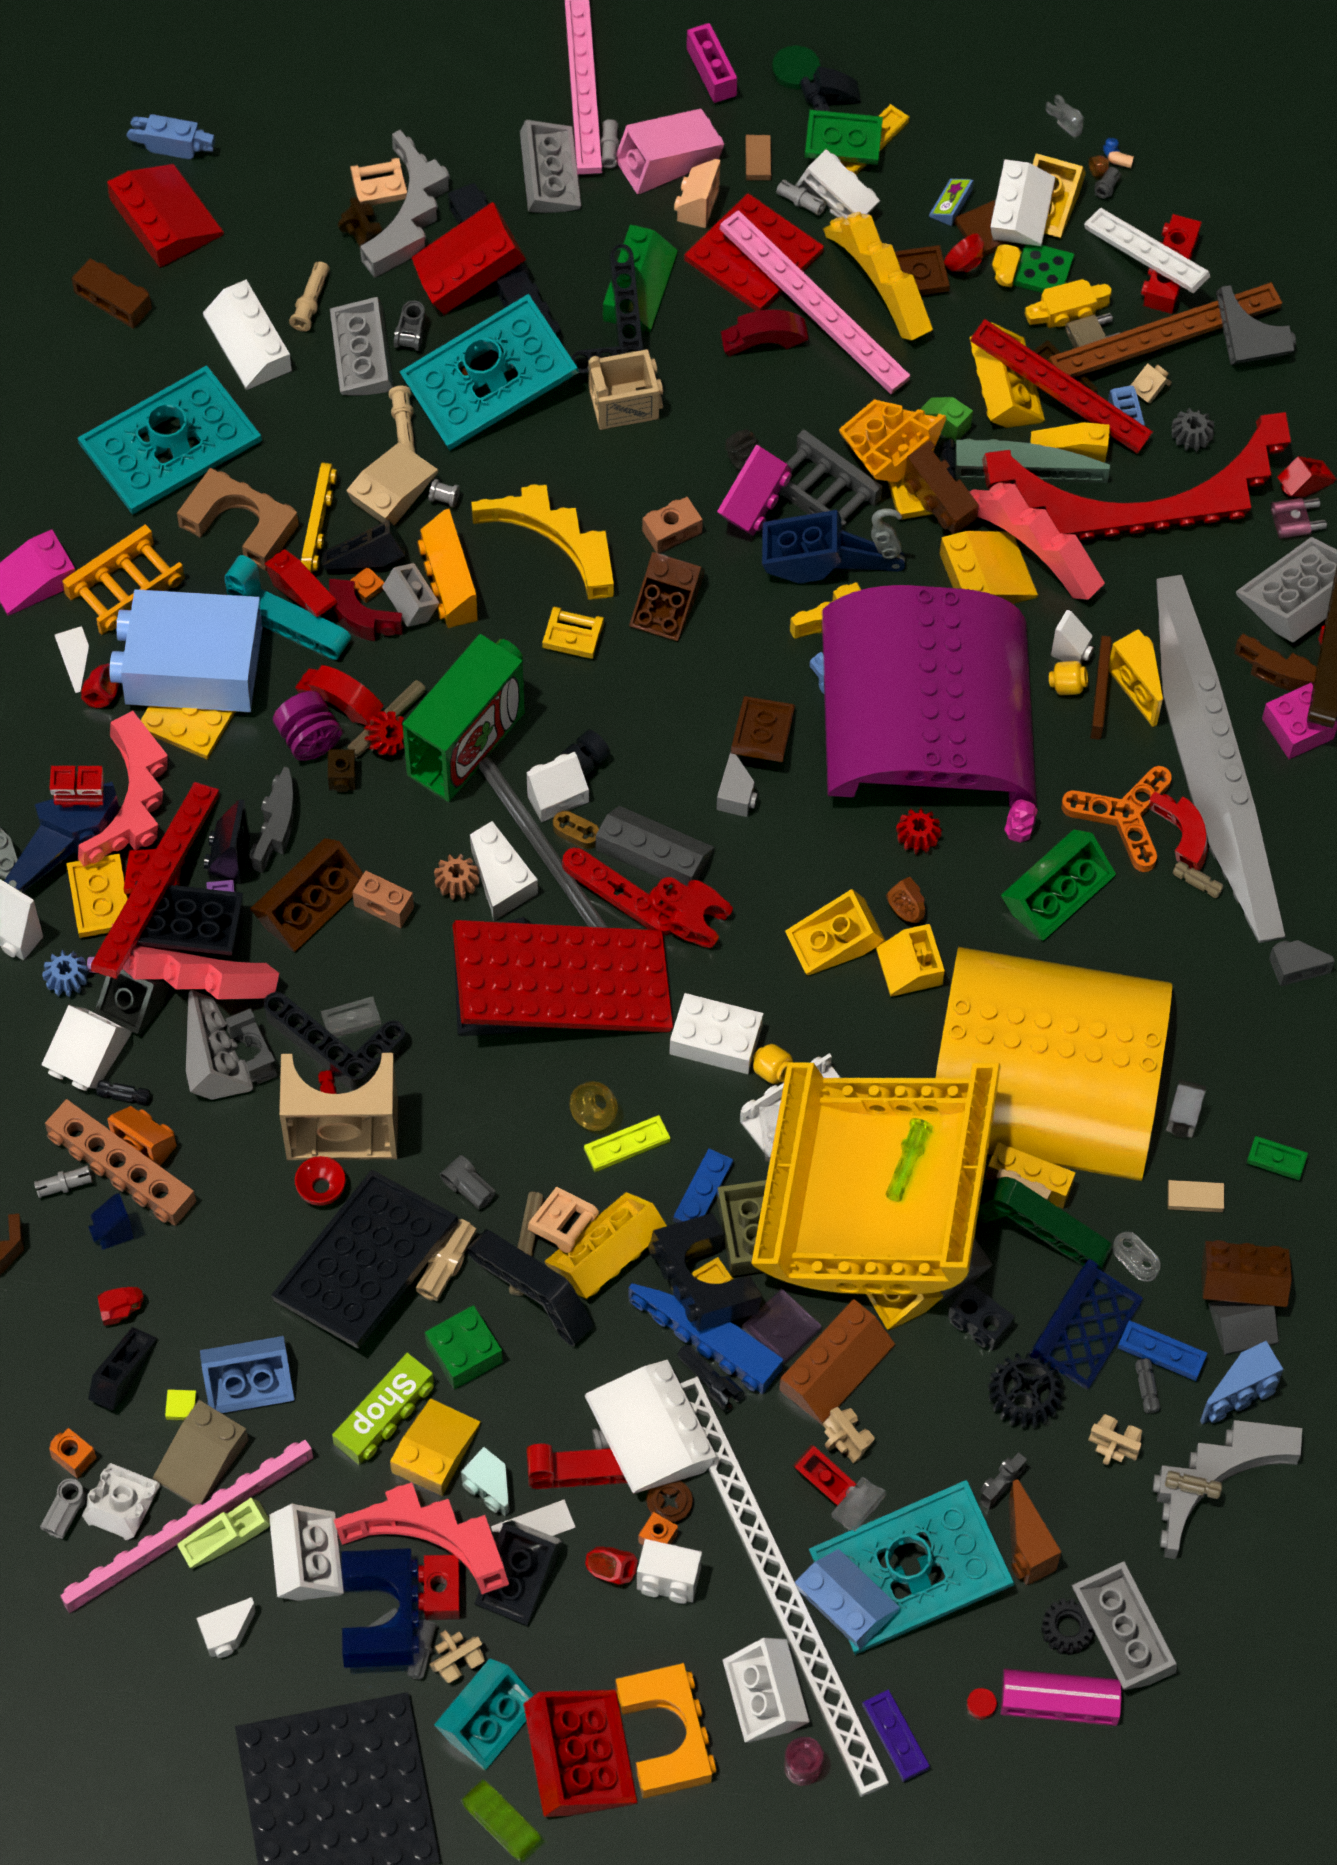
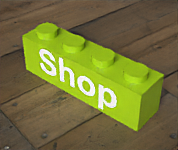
M406 1353L332 1434L334 1445L358 1465L364 1459L369 1460L378 1449L377 1445L383 1438H390L397 1428L396 1424L402 1417L404 1419L409 1417L415 1409L414 1404L421 1397H427L434 1387L433 1373L410 1354Z

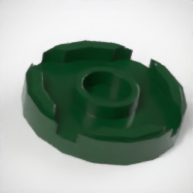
M798 45L787 46L779 50L774 56L772 73L776 81L782 86L790 89H801L800 81L805 76L809 78L810 83L815 82L813 74L818 66L820 67V61L814 51L807 47Z

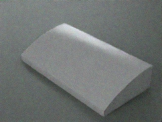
M526 120L520 130L528 211L556 213L580 209L581 202L572 126Z
M378 297L331 308L330 315L340 393L342 395H370L389 392L394 386L384 310Z

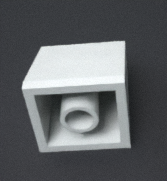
M68 1005L42 1062V1066L49 1068L48 1074L63 1080L65 1076L72 1079V1085L84 1091H87L88 1088L97 1089L99 1081L103 1080L132 1031L86 1008Z

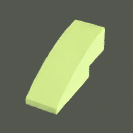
M250 1498L231 1512H222L177 1545L189 1567L193 1569L255 1537L270 1527V1519L261 1503L256 1499Z

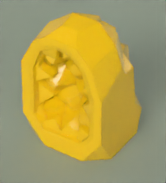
M1006 244L997 247L992 267L996 273V281L1002 286H1013L1014 277L1022 255L1018 247Z

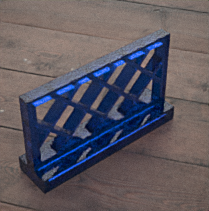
M1088 1259L1082 1266L1030 1351L1031 1358L1036 1360L1041 1355L1042 1361L1045 1363L1051 1361V1367L1058 1369L1059 1372L1085 1389L1091 1386L1126 1328L1128 1321L1132 1318L1143 1299L1140 1295L1097 1268L1098 1264L1091 1259ZM1096 1278L1106 1283L1107 1294L1095 1296L1092 1284ZM1089 1291L1090 1297H1085ZM1124 1295L1134 1301L1130 1309L1119 1311L1116 1297ZM1110 1298L1114 1312L1100 1314L1097 1300ZM1091 1301L1095 1315L1082 1318L1079 1309L1080 1304ZM1075 1314L1076 1319L1071 1320L1073 1315ZM1115 1317L1118 1329L1114 1332L1105 1333L1102 1319ZM1097 1320L1100 1334L1087 1337L1083 1322ZM1078 1324L1082 1338L1068 1340L1065 1328L1067 1325ZM1062 1336L1063 1341L1058 1342L1059 1338ZM1108 1337H1112V1339L1110 1340V1342H1109V1344H1108L1107 1338H1108ZM1102 1339L1104 1346L1103 1354L1092 1355L1088 1341ZM1083 1342L1087 1357L1073 1359L1070 1345ZM1064 1346L1068 1360L1059 1362L1050 1356L1053 1348ZM1099 1359L1096 1365H1094L1093 1360ZM1088 1361L1091 1373L1087 1379L1077 1374L1076 1363Z

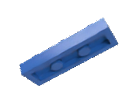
M708 1149L673 1216V1222L679 1223L708 1214L717 1196V1188L722 1187L734 1159Z
M1130 1320L1118 1345V1349L1142 1359H1150L1152 1363L1194 1381L1197 1380L1207 1353Z

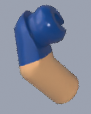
M1108 138L1106 145L1103 146V151L1109 162L1131 168L1134 156L1120 153L1117 148L1118 140Z

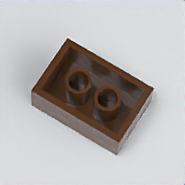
M1221 1240L1205 1241L1201 1267L1203 1299L1287 1307L1292 1280L1289 1249L1279 1246H1255L1251 1243L1233 1244Z

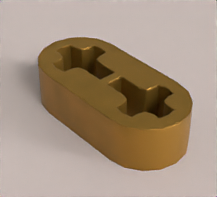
M561 811L554 816L553 831L557 836L584 849L596 847V834L599 830L597 825L569 811ZM566 821H569V826L560 827V823L564 824ZM589 832L593 834V837L583 838V834L587 835Z

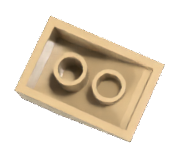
M399 442L364 469L346 491L351 501L379 522L383 523L390 520L395 526L439 471Z

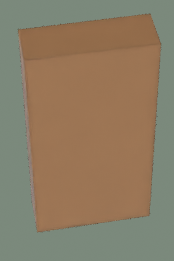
M746 135V180H771L770 135Z

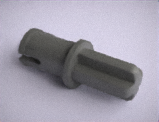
M419 1621L415 1642L410 1646L412 1654L407 1675L413 1679H422L424 1677L429 1655L433 1654L431 1646L437 1624L432 1621Z

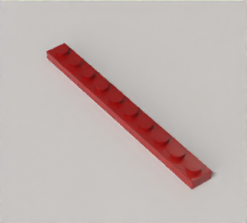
M194 782L91 963L92 972L117 979L219 798V789Z

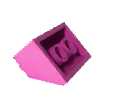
M756 445L717 512L728 522L754 536L756 531L759 532L762 529L763 522L766 521L764 517L768 510L775 507L779 499L778 493L782 486L786 487L789 483L792 469L788 464Z

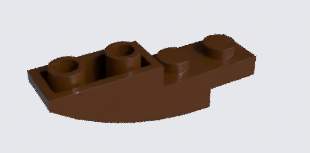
M1242 634L1237 640L1234 654L1253 665L1251 675L1288 691H1294L1309 683L1314 684L1317 667L1311 664L1305 657H1299L1292 653L1288 659H1285L1279 652L1268 649L1257 639L1248 637L1245 634Z

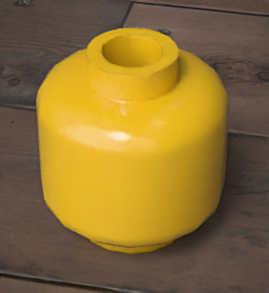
M1079 661L1056 663L1054 671L1049 672L1050 687H1055L1058 695L1082 693L1084 687H1088L1086 666L1083 667Z
M775 1044L759 1048L753 1057L755 1073L771 1084L783 1083L787 1064L793 1063L792 1056Z

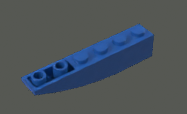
M633 1283L629 1286V1299L634 1307L639 1310L645 1309L652 1314V1318L659 1325H667L674 1330V1334L685 1343L689 1341L695 1345L697 1351L707 1359L711 1357L717 1361L724 1372L729 1375L735 1374L742 1379L741 1382L749 1390H757L763 1394L782 1371L783 1359L733 1323L728 1322L697 1331L693 1322L687 1319L685 1308L681 1301L676 1300L674 1295Z

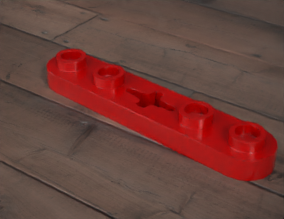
M570 848L564 853L562 867L567 874L649 930H660L663 936L671 933L667 927L670 917L651 906L649 894L580 848ZM623 888V894L620 893L618 896L614 894L615 889Z

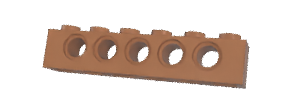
M66 1099L45 1122L48 1132L47 1137L58 1146L64 1145L76 1160L81 1161L83 1159L90 1164L89 1167L94 1173L101 1177L104 1174L111 1179L110 1182L116 1189L121 1192L126 1190L130 1193L132 1199L138 1205L151 1208L153 1214L164 1223L168 1221L176 1226L196 1203L195 1194L191 1188ZM74 1131L83 1132L77 1137L70 1136ZM96 1146L104 1147L100 1152L91 1151ZM118 1161L125 1162L122 1167H113V1164ZM137 1177L146 1178L144 1182H134ZM159 1192L168 1193L164 1198L155 1197Z

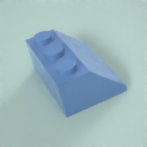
M284 1336L200 1350L208 1405L218 1412L226 1413L294 1401Z
M839 1549L815 1561L795 1581L798 1591L859 1650L900 1610V1607Z

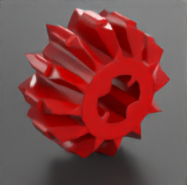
M380 711L377 713V717L371 716L369 718L371 725L364 727L369 732V735L364 739L372 741L369 749H377L379 755H385L386 753L394 755L396 754V749L402 750L405 748L402 742L404 741L403 726L401 725L404 717H396V712L389 711L387 714L385 711Z
M921 807L918 813L910 809L908 816L902 814L900 823L896 826V832L898 833L897 840L899 843H904L905 851L912 847L915 854L921 848L927 853L930 846L935 847L937 845L938 839L941 837L939 819H933L934 814L932 811L928 814H923L924 811Z

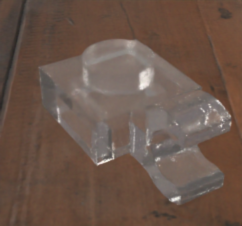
M1056 95L1054 103L1057 106L1047 102L1046 111L1050 115L1055 116L1058 119L1057 124L1076 138L1082 133L1084 117L1078 110L1073 109L1067 103L1065 104L1061 96Z

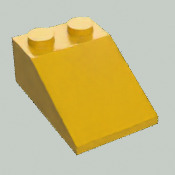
M1036 154L1033 165L1055 177L1044 234L1061 238L1078 199L1086 172L1083 166Z
M1138 629L1113 643L1109 672L1151 726L1154 727L1158 723L1163 697L1153 643L1148 636H1144Z
M853 889L785 931L808 976L861 957L886 942L865 899Z
M430 1398L403 1436L390 1460L392 1473L443 1496L481 1422Z

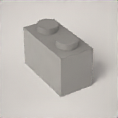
M414 563L394 567L382 586L398 613H402L403 621L407 627L428 622L439 605V601Z

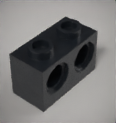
M970 1283L950 1306L948 1318H950V1322L957 1329L965 1330L971 1334L973 1340L979 1346L988 1347L993 1351L1013 1327L1015 1316ZM964 1307H971L975 1310V1313L966 1314L962 1309ZM993 1324L998 1329L995 1331H989L984 1327V1325Z

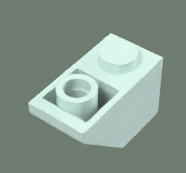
M483 1447L461 1471L462 1485L472 1495H476V1493L484 1499V1504L495 1513L499 1511L506 1516L509 1512L506 1467L501 1460Z

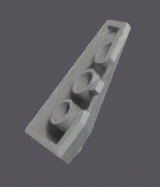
M191 990L188 995L186 1075L190 1092L211 1100L250 1092L253 1089V1085L247 1073L245 1060H239L234 1050L238 1046L234 1039H229L224 1030L226 1022L216 1002L210 996Z

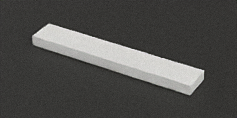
M1102 208L1084 223L1085 229L1192 293L1210 278L1208 270Z

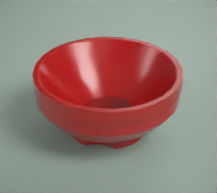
M974 233L956 244L945 257V266L951 271H964L965 273L977 267L982 261L984 241L981 236Z
M317 1156L303 1162L296 1172L295 1187L303 1200L312 1205L330 1204L337 1200L344 1190L345 1173L338 1162L329 1157ZM317 1181H326L329 1184V1189L324 1193L315 1192L313 1185Z

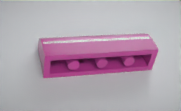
M1003 1669L1000 1715L1117 1726L1119 1722L1121 1684L1118 1679Z

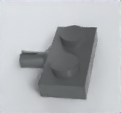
M1019 1452L1013 1459L1008 1457L999 1467V1475L995 1479L990 1477L981 1487L980 1503L987 1509H990L1013 1481L1024 1471L1027 1459Z

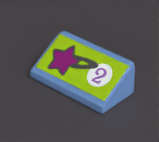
M950 179L929 217L952 226L955 217L958 216L972 192L973 180Z

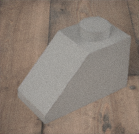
M730 752L717 796L716 810L747 817L749 809L755 808L758 793L754 792V781L737 755Z

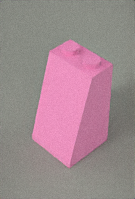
M697 109L627 125L617 150L616 160L635 192L642 194L690 173L691 168L719 159L724 142L703 110Z

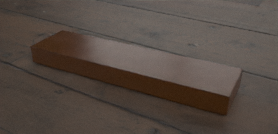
M1101 636L1090 739L1099 740L1103 730L1112 641L1109 636Z

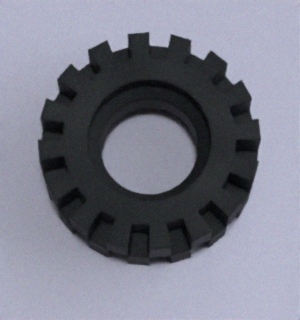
M1065 1598L1060 1599L1059 1603H1056V1601L1052 1603L1050 1609L1046 1610L1042 1621L1041 1632L1044 1633L1043 1639L1045 1643L1048 1641V1647L1052 1650L1054 1647L1057 1648V1653L1062 1654V1651H1066L1067 1655H1072L1073 1651H1076V1654L1080 1653L1082 1648L1086 1649L1094 1634V1630L1080 1602L1078 1604L1074 1603V1598H1070L1069 1602H1065ZM1063 1617L1074 1618L1079 1624V1632L1074 1636L1061 1634L1057 1628L1058 1621Z

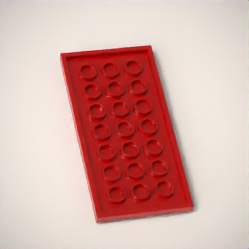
M455 920L452 925L461 1024L670 1032L673 1028L663 935L660 930Z

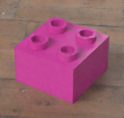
M1312 683L1274 699L1265 705L1262 720L1288 759L1334 739L1337 721H1335L1333 728L1307 722L1313 690Z

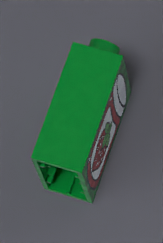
M479 634L402 724L407 776L447 802L452 800L479 768V762L490 755L525 713L523 655L515 645L505 639H499L494 643L482 634Z

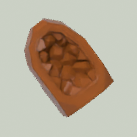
M911 877L901 880L886 894L889 905L905 921L919 923L924 918L926 913L924 897L920 893L919 886Z

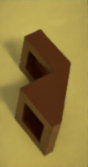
M20 1214L8 1215L9 1240L0 1241V1275L24 1250L23 1224Z

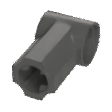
M459 1155L440 1173L441 1179L454 1192L459 1191L478 1210L485 1208L496 1195V1191L477 1174L471 1162L462 1155Z

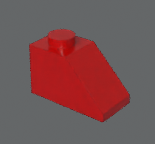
M1300 456L1277 477L1283 484L1281 487L1287 495L1305 498L1337 480L1324 461Z
M812 1444L793 1465L836 1505H839L856 1485L851 1478Z

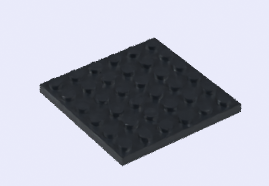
M408 1692L235 1726L258 1865H440Z

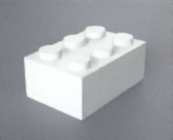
M684 993L670 1039V1054L749 1074L762 1030L763 1013Z

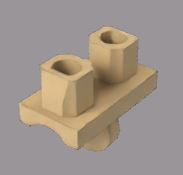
M836 1407L831 1410L829 1418L823 1423L826 1429L824 1432L829 1438L825 1443V1447L829 1451L837 1448L841 1454L845 1453L854 1464L861 1459L875 1439L869 1430L864 1429L858 1433L853 1427L858 1419L851 1408L841 1411Z
M1106 1414L1103 1415L1098 1424L1094 1423L1089 1437V1441L1098 1444L1096 1452L1105 1455L1103 1464L1109 1465L1111 1458L1122 1462L1124 1456L1136 1461L1142 1444L1140 1443L1142 1430L1134 1426H1128L1124 1436L1114 1432L1117 1420Z
M443 1631L440 1633L443 1642L436 1645L435 1649L438 1654L447 1649L449 1652L429 1665L433 1672H439L440 1676L447 1683H450L462 1675L454 1661L463 1656L470 1669L485 1661L479 1648L482 1643L479 1637H472L456 1647L455 1644L464 1639L462 1634L457 1632L450 1637L447 1631Z

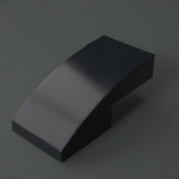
M818 66L815 71L818 92L835 94L836 101L860 103L858 82L842 72Z

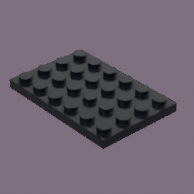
M371 1170L271 1294V1297L280 1305L360 1349L460 1221L457 1215L380 1173Z

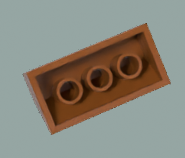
M853 1299L780 1378L779 1390L823 1425L829 1418L831 1410L840 1407L892 1350L895 1343L878 1319Z

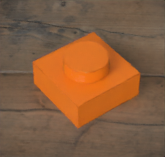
M365 568L350 580L355 581L356 594L365 603L384 590L382 588L384 582L370 568Z

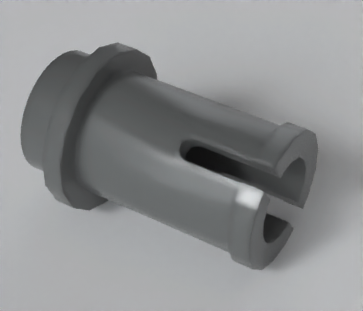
M1109 167L1103 178L1096 182L1095 193L1098 197L1107 198L1112 195L1113 187L1121 178V173L1117 174L1118 169Z

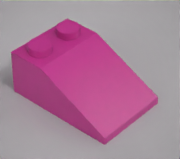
M52 529L29 539L0 562V603L8 616L64 591L62 580L75 572L72 562Z

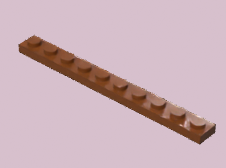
M1272 282L1234 295L1242 309L1251 317L1278 309L1282 305ZM1218 301L1049 357L1048 362L1074 378L1222 328Z

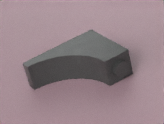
M1231 285L1221 287L1216 291L1230 365L1288 355L1294 351L1296 338L1294 333L1290 331V326H1272L1252 318L1239 305Z

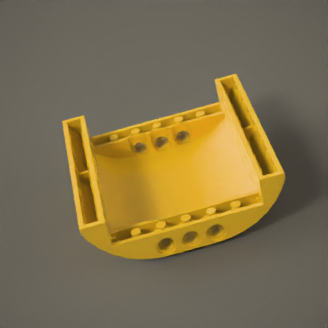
M958 947L935 1078H970L972 1063H999L1001 1065L988 1155H993L997 1144L1001 1143L1063 1168L1142 1181L1160 1083L1171 1006L1172 983Z
M788 1063L752 1265L762 1272L788 1283L837 1293L917 1295L944 1291L963 1282L968 1275L1001 1065L999 1063H972L970 1078H824L814 1063Z

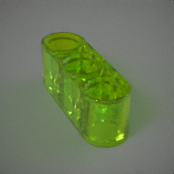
M482 1779L461 1799V1803L469 1813L517 1860L520 1861L541 1841V1837L534 1828L485 1780Z

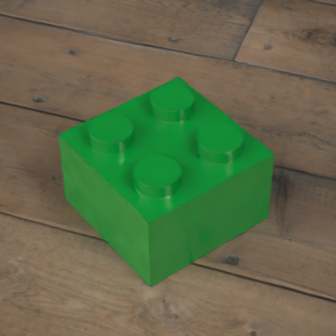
M474 1305L425 1332L426 1345L453 1389L503 1363L502 1349Z

